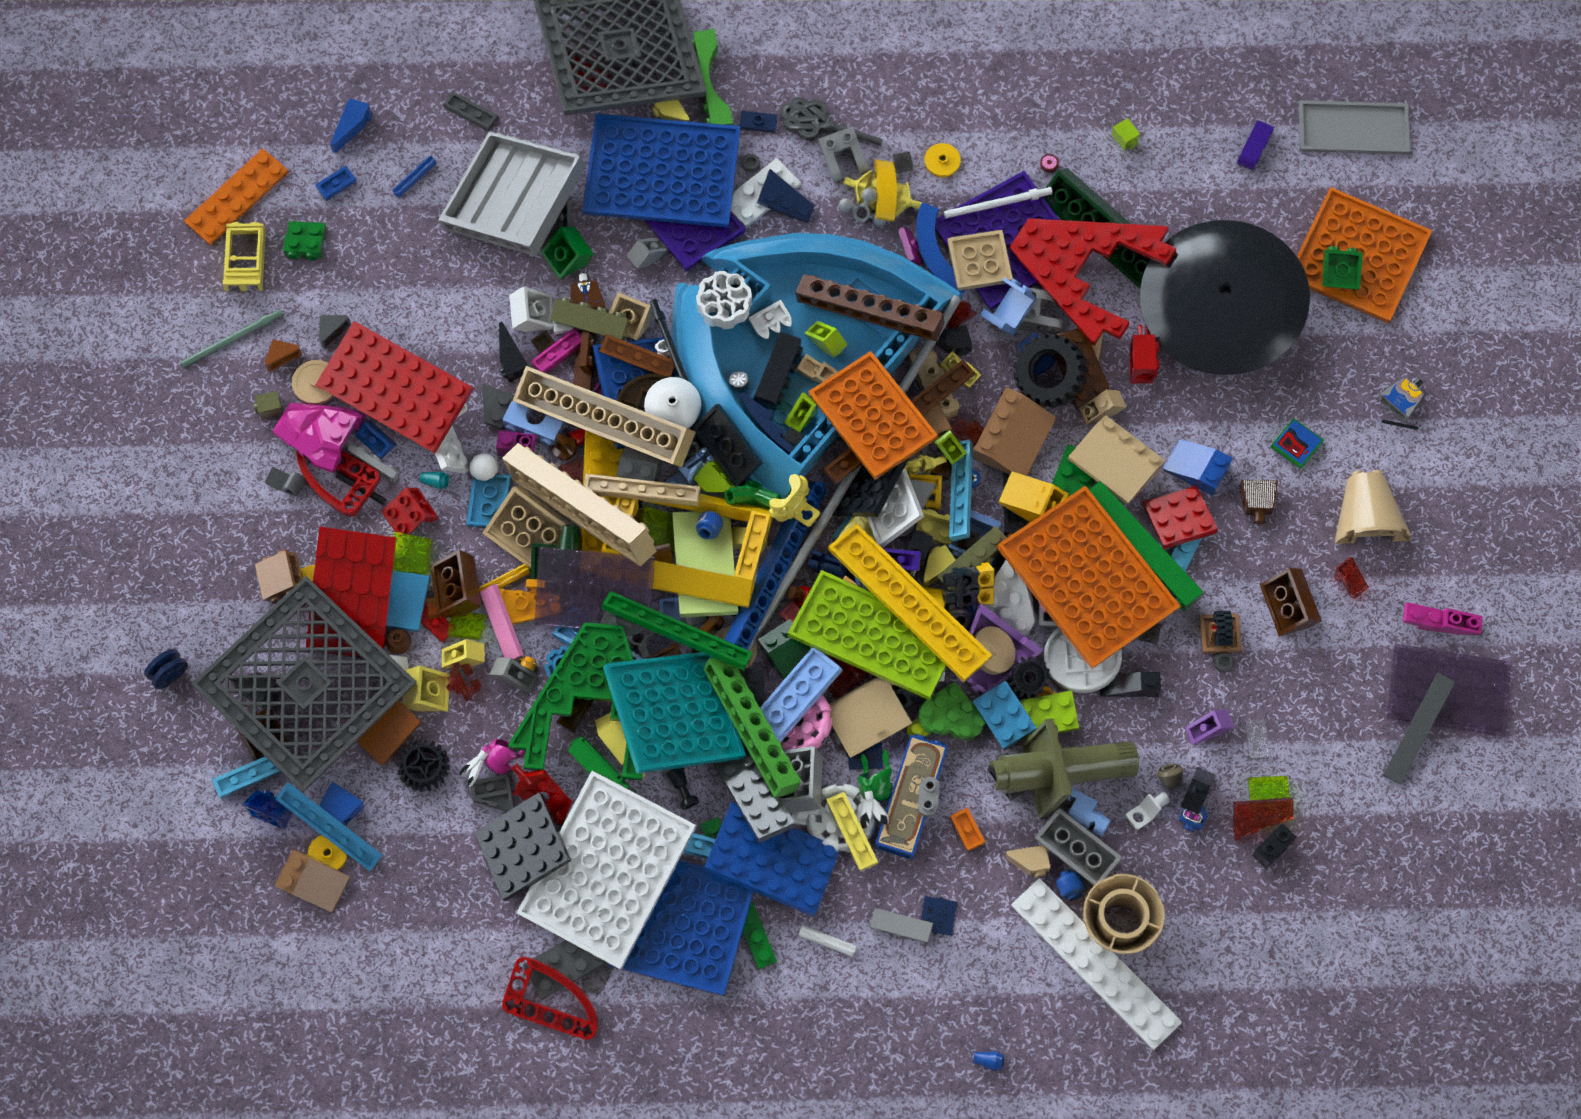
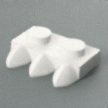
M781 300L748 317V321L756 334L765 339L769 338V329L780 333V323L789 327L792 324L791 316Z

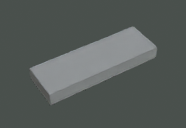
M877 908L874 910L870 924L871 929L924 943L929 942L933 927L931 922Z

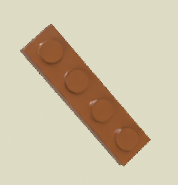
M608 334L605 335L599 351L644 370L671 377L675 366L670 358Z

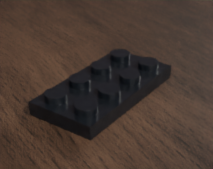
M715 404L692 428L734 487L741 486L763 464L720 404Z

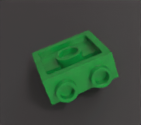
M289 221L287 234H285L284 255L293 260L298 259V257L311 261L317 258L322 259L326 224Z
M1329 246L1328 249H1325L1323 252L1321 287L1360 290L1363 252H1358L1357 248H1347V251H1342L1340 247Z

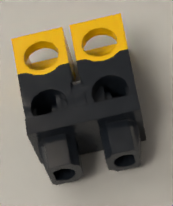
M989 562L981 563V566L952 568V573L943 575V585L945 587L952 586L951 591H943L942 599L945 604H955L957 608L994 604V568Z

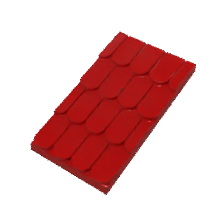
M319 526L313 583L384 650L397 538ZM309 612V621H311V612ZM314 612V621H323ZM325 625L314 626V634H325ZM308 626L307 634H311V626ZM328 626V634H337ZM306 639V648L310 647L311 639ZM314 639V647H324L325 639ZM328 639V647H338L339 639ZM342 639V647H350V646ZM328 652V654L338 655V652ZM342 652V656L352 657V652ZM356 653V658H362Z

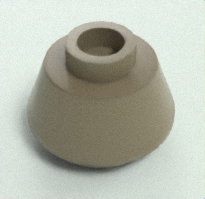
M1179 764L1164 765L1157 772V777L1168 788L1177 787L1182 781L1183 767Z

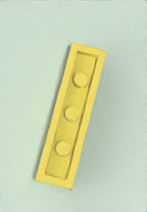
M845 792L826 799L828 807L859 871L861 872L878 864V860Z

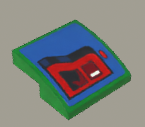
M1293 418L1270 448L1302 469L1324 442V439Z

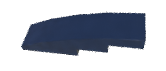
M742 392L740 403L749 419L757 429L789 455L794 450V446L783 439V430L773 423V414Z

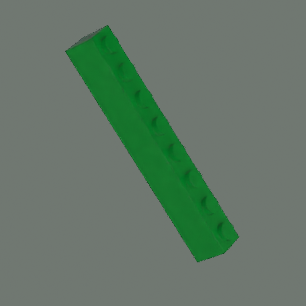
M1101 481L1089 489L1181 606L1179 609L1185 612L1202 598L1203 591Z

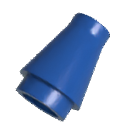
M975 1051L973 1063L996 1072L997 1070H1002L1004 1054H1000L999 1051Z

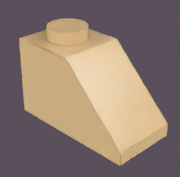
M1043 845L1006 852V860L1028 875H1034L1038 878L1046 876V873L1050 871L1047 848Z

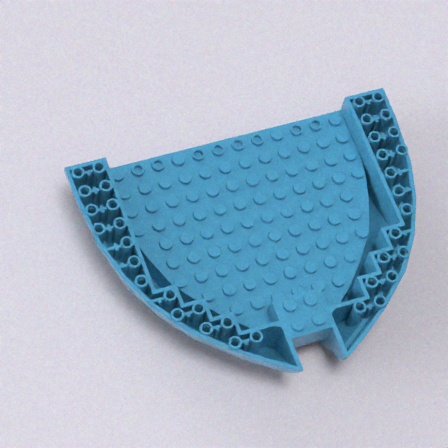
M791 233L748 240L712 250L701 257L702 262L716 272L737 273L744 278V282L750 287L752 293V305L750 306L748 317L779 300L782 301L791 316L792 324L789 327L780 323V332L802 339L801 346L803 347V352L800 358H796V368L805 354L821 364L825 362L836 370L841 371L872 351L887 372L892 375L922 339V337L798 303L795 291L804 274L809 276L815 275L823 280H832L841 285H850L855 289L868 290L873 294H882L894 300L900 299L912 305L918 304L926 309H936L941 313L944 312L953 295L960 297L961 300L963 299L962 293L903 256L863 240L832 234ZM686 283L677 284L672 311L671 337L687 378L697 389L701 398V412L692 428L715 404H720L763 462L741 486H744L747 481H756L762 484V488L778 493L782 497L781 499H786L792 491L789 483L790 476L796 474L805 477L840 436L819 407L818 415L800 434L784 423L801 393L804 392L809 396L808 391L819 384L796 371L794 374L790 373L789 378L791 381L788 389H784L782 393L784 394V399L781 406L778 405L776 411L765 408L773 414V423L783 430V439L794 446V450L788 455L757 429L740 403L742 392L754 400V395L780 333L769 329V338H762L756 334L748 318L731 329H723L718 326L712 327L704 322V318L697 310L696 295L698 294L699 286H688ZM734 284L731 287L737 288L739 285ZM711 312L709 315L715 316L717 313ZM816 321H820L836 328L848 345L841 354L832 357L824 353L804 333ZM674 366V375L675 377L679 378L676 368ZM737 371L744 372L748 376L749 384L741 391L732 389L729 382L731 374Z

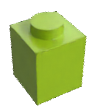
M1128 118L1113 126L1111 135L1124 151L1128 148L1133 149L1139 144L1140 132Z

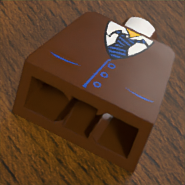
M586 273L579 274L577 276L578 283L571 284L570 299L573 300V303L579 305L580 302L590 304V308L596 310L598 307L605 308L597 281H589V276Z

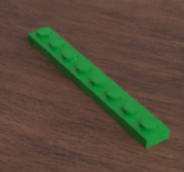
M612 591L609 592L602 604L601 609L741 670H745L752 657L753 652Z
M719 817L700 824L704 836L716 839L721 828ZM752 901L743 933L757 968L760 970L777 963V960Z

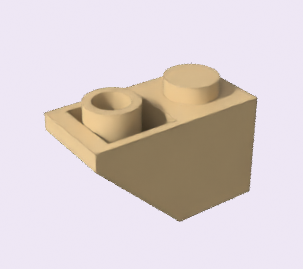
M1106 389L1079 409L1087 425L1101 420L1105 415L1108 417L1116 415L1126 408V404L1120 391Z

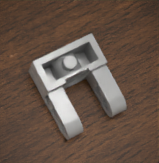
M853 126L818 139L834 182L843 179L835 159V155L848 150L852 152L860 173L868 170Z
M1029 288L1033 291L1031 294L1037 300L1017 330L1040 331L1051 334L1062 333L1064 322L1061 319L1039 315L1040 306L1055 309L1061 308L1045 290Z

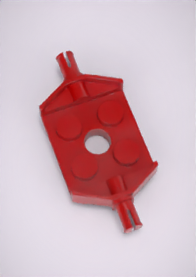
M518 763L514 765L511 770L519 777V782L513 795L516 796L518 794L523 801H526L539 792H546L549 798L545 800L556 825L563 826L568 817L567 814L572 800L545 770L524 772Z

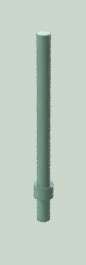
M279 309L269 315L265 314L259 318L260 320L180 362L185 368L263 326L264 328L269 326L270 322L282 317L283 313Z

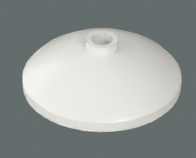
M677 377L665 378L656 382L647 392L644 402L645 412L682 427L690 428L700 415L701 398L697 389L687 380ZM675 399L676 401L675 403L671 404L669 403V400Z

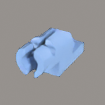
M703 447L697 454L690 457L682 467H678L677 473L664 483L693 486L697 483L694 477L705 465L703 461L707 458V463L715 461L707 448Z
M1072 787L1071 795L1066 799L1069 802L1075 801L1069 811V816L1086 829L1095 824L1093 833L1102 837L1111 820L1100 811H1095L1098 801Z

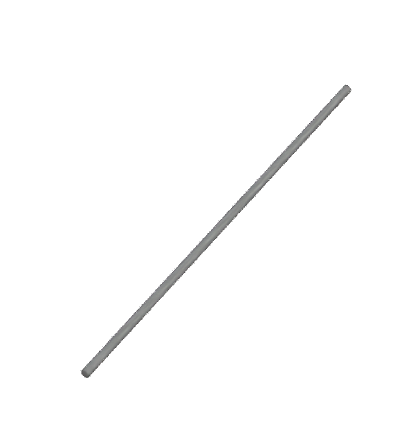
M953 295L943 312L945 324L941 333L961 302V298ZM927 339L899 385L904 393L907 392L936 341ZM861 466L845 477L839 484L785 574L748 648L749 651L752 650Z

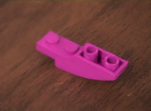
M1407 602L1404 604L1403 623L1418 626L1417 629L1459 635H1481L1483 616L1449 608L1440 610Z

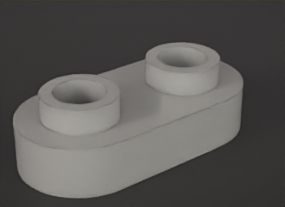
M926 777L920 783L918 811L924 817L935 815L938 809L940 785L937 779L933 777ZM927 784H932V785H933V788H932V789H928V788L926 787V785H927ZM930 803L932 806L930 808H926L924 804Z

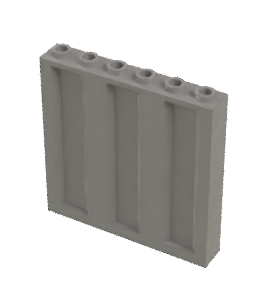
M489 131L438 221L445 230L536 256L586 165L582 157L577 153L571 154L562 149H553L544 144L538 145L529 140L523 141L515 136L509 137L500 132L494 133Z

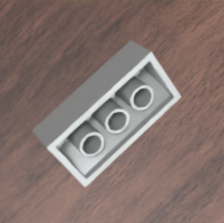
M1058 808L1034 838L1092 885L1108 878L1122 859L1118 853L1060 808Z

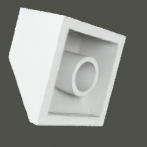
M522 287L510 294L512 329L523 332L553 329V323L550 321L553 312L552 295L527 287Z

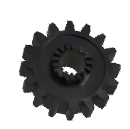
M1028 656L1027 660L1024 657H1020V663L1014 661L1016 667H1010L1009 670L1013 673L1012 675H1007L1008 678H1012L1009 685L1015 686L1013 692L1019 690L1020 697L1025 693L1029 699L1031 694L1034 697H1038V692L1045 693L1043 687H1049L1046 681L1051 679L1050 676H1047V672L1050 669L1044 668L1046 663H1038V657L1033 661L1032 656ZM1028 671L1034 675V679L1030 683L1024 679Z

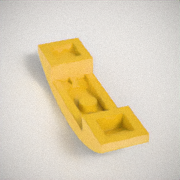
M875 159L874 176H877L876 219L894 222L897 200L895 167L891 161Z

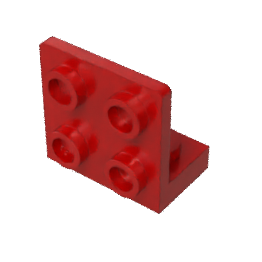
M406 487L382 510V514L400 540H405L422 522H433L438 518V515L419 488Z

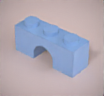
M511 401L502 420L507 431L534 434L537 436L536 439L547 447L557 444L556 435L562 434L565 428L562 420L545 415L541 423L531 424L527 421L530 416L529 407Z

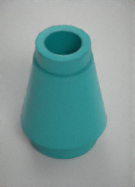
M444 471L422 472L420 475V483L439 490L447 489L449 485V474H446Z

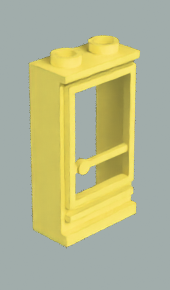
M234 222L226 224L223 280L225 291H229L230 286H239L241 291H247V285H257L258 290L263 291L266 239L264 224L259 222H252L250 224ZM258 234L257 256H231L233 235ZM231 260H257L256 268H231Z

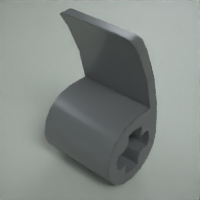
M275 467L271 468L265 480L267 485L293 496H298L305 482V478L301 474L293 471L287 474Z

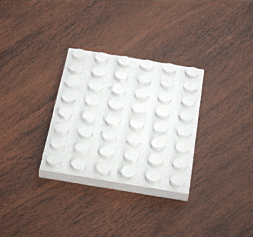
M592 771L559 832L572 861L532 885L517 914L622 969L697 825Z

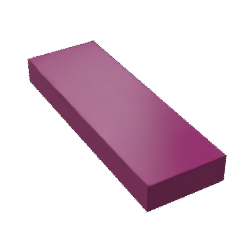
M576 328L572 329L534 358L531 363L538 371L547 374L581 347L582 335Z

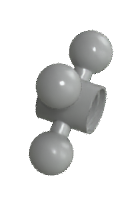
M866 188L862 192L864 201L858 206L853 205V202L848 198H843L839 202L840 211L844 213L852 211L854 218L859 222H864L868 218L872 219L876 226H883L887 222L886 220L876 219V213H872V207L869 204L877 196L876 191L872 188ZM859 208H864L867 211V216H861L858 212Z

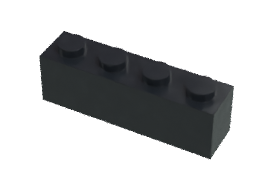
M780 332L754 395V401L761 406L776 411L778 405L781 406L784 399V394L782 393L784 389H788L791 381L789 378L790 373L794 374L796 370V358H800L803 352V347L801 346L802 339Z

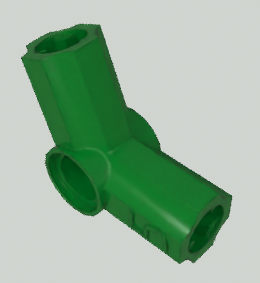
M747 481L744 486L731 487L725 490L724 495L726 503L729 505L746 503L748 505H760L771 509L769 506L771 499L782 498L780 494L762 488V484L756 481Z

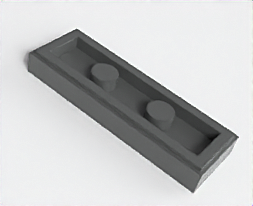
M453 91L443 104L444 108L487 131L491 130L499 118L498 115Z

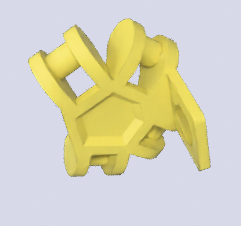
M793 474L789 478L792 489L786 499L774 498L770 500V516L776 518L779 522L795 518L802 524L810 527L818 518L820 512L806 502L807 498L805 496L809 494L810 490L807 479L804 476ZM803 510L805 512L812 511L813 516L805 520L801 512Z

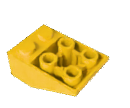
M1012 471L998 503L1025 520L1032 522L1068 497V493L1054 484Z

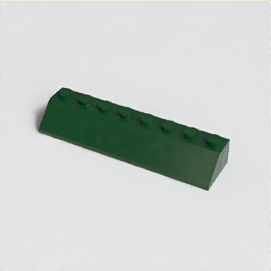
M1068 168L1058 170L1046 186V188H1052L1053 194L1043 196L1053 212L1062 220L1131 224ZM1118 244L1110 258L1106 259L1140 289L1150 258Z

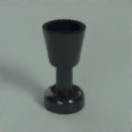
M684 767L675 768L666 773L667 778L675 789H679L683 800L680 802L682 810H687L699 804L698 797L690 795L686 787L688 782Z

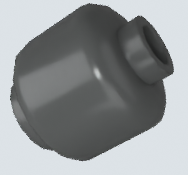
M955 604L948 605L946 611L964 628L968 627L972 620L968 606L957 608Z

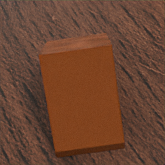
M273 339L265 360L267 370L270 372L301 356V350L296 344Z

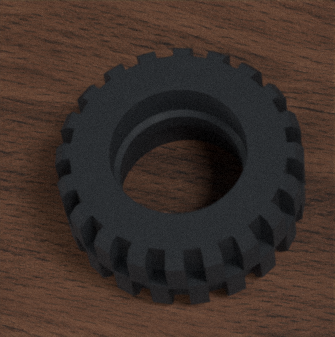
M1041 334L1039 338L1033 337L1030 339L1029 344L1025 343L1022 346L1023 351L1017 353L1018 361L1017 363L1014 362L1013 366L1016 369V373H1013L1014 379L1018 382L1016 385L1022 391V394L1041 406H1049L1051 408H1055L1058 405L1065 406L1068 401L1073 402L1076 399V395L1078 393L1081 394L1084 390L1082 389L1083 384H1087L1086 374H1089V368L1086 367V363H1088L1087 358L1083 355L1081 348L1066 337L1057 334ZM1048 354H1059L1065 359L1067 364L1066 376L1056 387L1045 388L1036 380L1035 371L1037 364Z

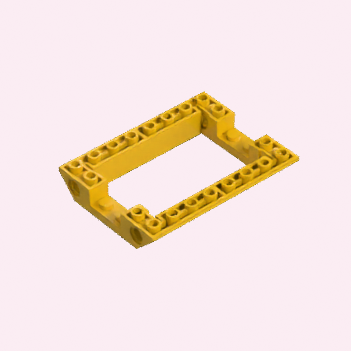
M700 494L698 506L641 500L700 513L712 511L721 517L748 522L734 576L650 559L640 567L603 542L598 578L749 608L757 578V566L763 544L767 542L773 517L770 516V509L763 506L748 505L746 503L729 505L726 503L725 498ZM617 497L615 505L624 514L636 517L639 500Z

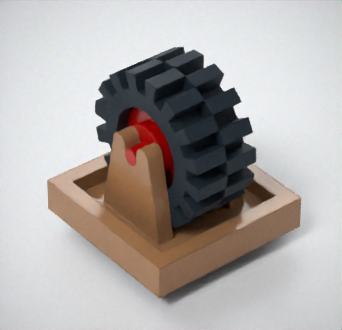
M1227 610L1214 611L1213 614L1199 616L1202 654L1241 653L1239 614H1231V611Z

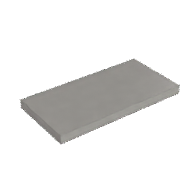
M1299 100L1300 151L1410 154L1408 103Z

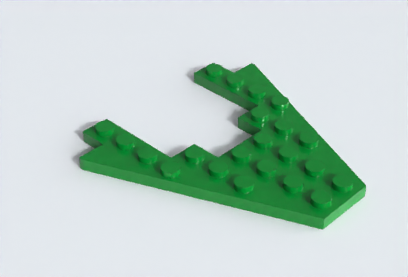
M584 622L508 744L509 749L526 751L524 770H544L552 715L572 717L574 699L612 702L610 720L620 722L603 667L608 663L633 660L623 626ZM626 742L622 779L642 781L643 773L636 774Z

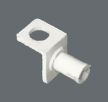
M1164 792L1155 798L1149 794L1140 805L1127 812L1125 817L1138 830L1152 821L1161 811V807L1167 805L1170 799ZM1139 813L1142 815L1143 821L1136 822L1133 814Z

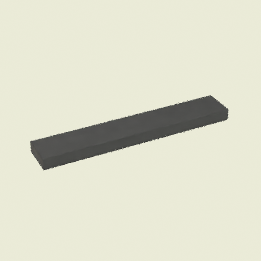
M1440 673L1436 674L1387 765L1383 776L1398 784L1402 783L1455 681Z

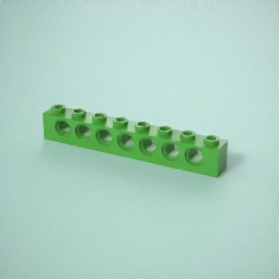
M714 657L709 658L703 670L774 798L795 792L801 783L800 777L792 767L789 757L783 751L781 743L777 740L771 725L764 717L762 709L755 701L753 693L746 685L744 677L740 674L737 667Z

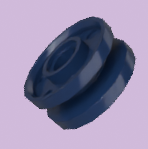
M170 649L159 654L146 667L144 675L148 680H152L151 683L155 689L168 687L187 670L188 663L184 658H180L181 655L177 649Z

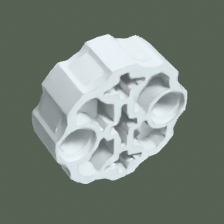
M715 272L714 275L704 278L699 284V291L696 295L698 313L702 315L704 322L712 327L734 328L736 324L744 322L749 316L750 306L752 305L751 289L744 282V278L737 273ZM734 284L739 285V287L733 288L731 286ZM715 312L717 315L710 316L709 313Z

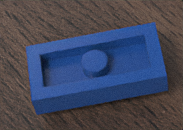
M345 165L315 184L323 198L328 201L357 181Z

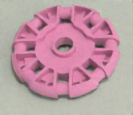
M823 695L803 716L802 725H795L788 733V741H781L783 750L815 746L818 749L822 745L821 742L824 738L828 737L832 727V718H830L831 708ZM820 714H822L823 719L819 720L818 716ZM816 729L819 731V733L814 738L812 734ZM799 741H804L803 745L799 746Z

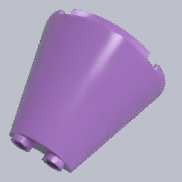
M983 604L979 606L969 632L972 636L985 627L993 626L1000 628L1013 641L1015 647L1014 661L1019 663L1021 662L1020 657H1024L1027 660L1028 656H1032L1033 659L1042 652L1043 649L1022 635ZM979 669L967 681L972 684L970 688L978 694L981 691L986 693L1008 678L1007 675H1012L1013 672L1008 669L1004 673L993 675Z

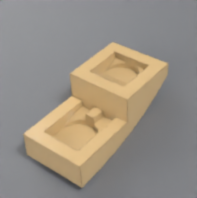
M805 354L795 370L818 384L839 372L827 363L823 362L821 364Z

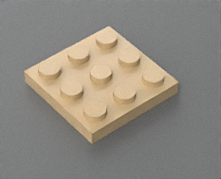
M1002 230L948 238L947 242L957 291L1006 284V282L1002 281L1004 277L1010 281L1012 280Z

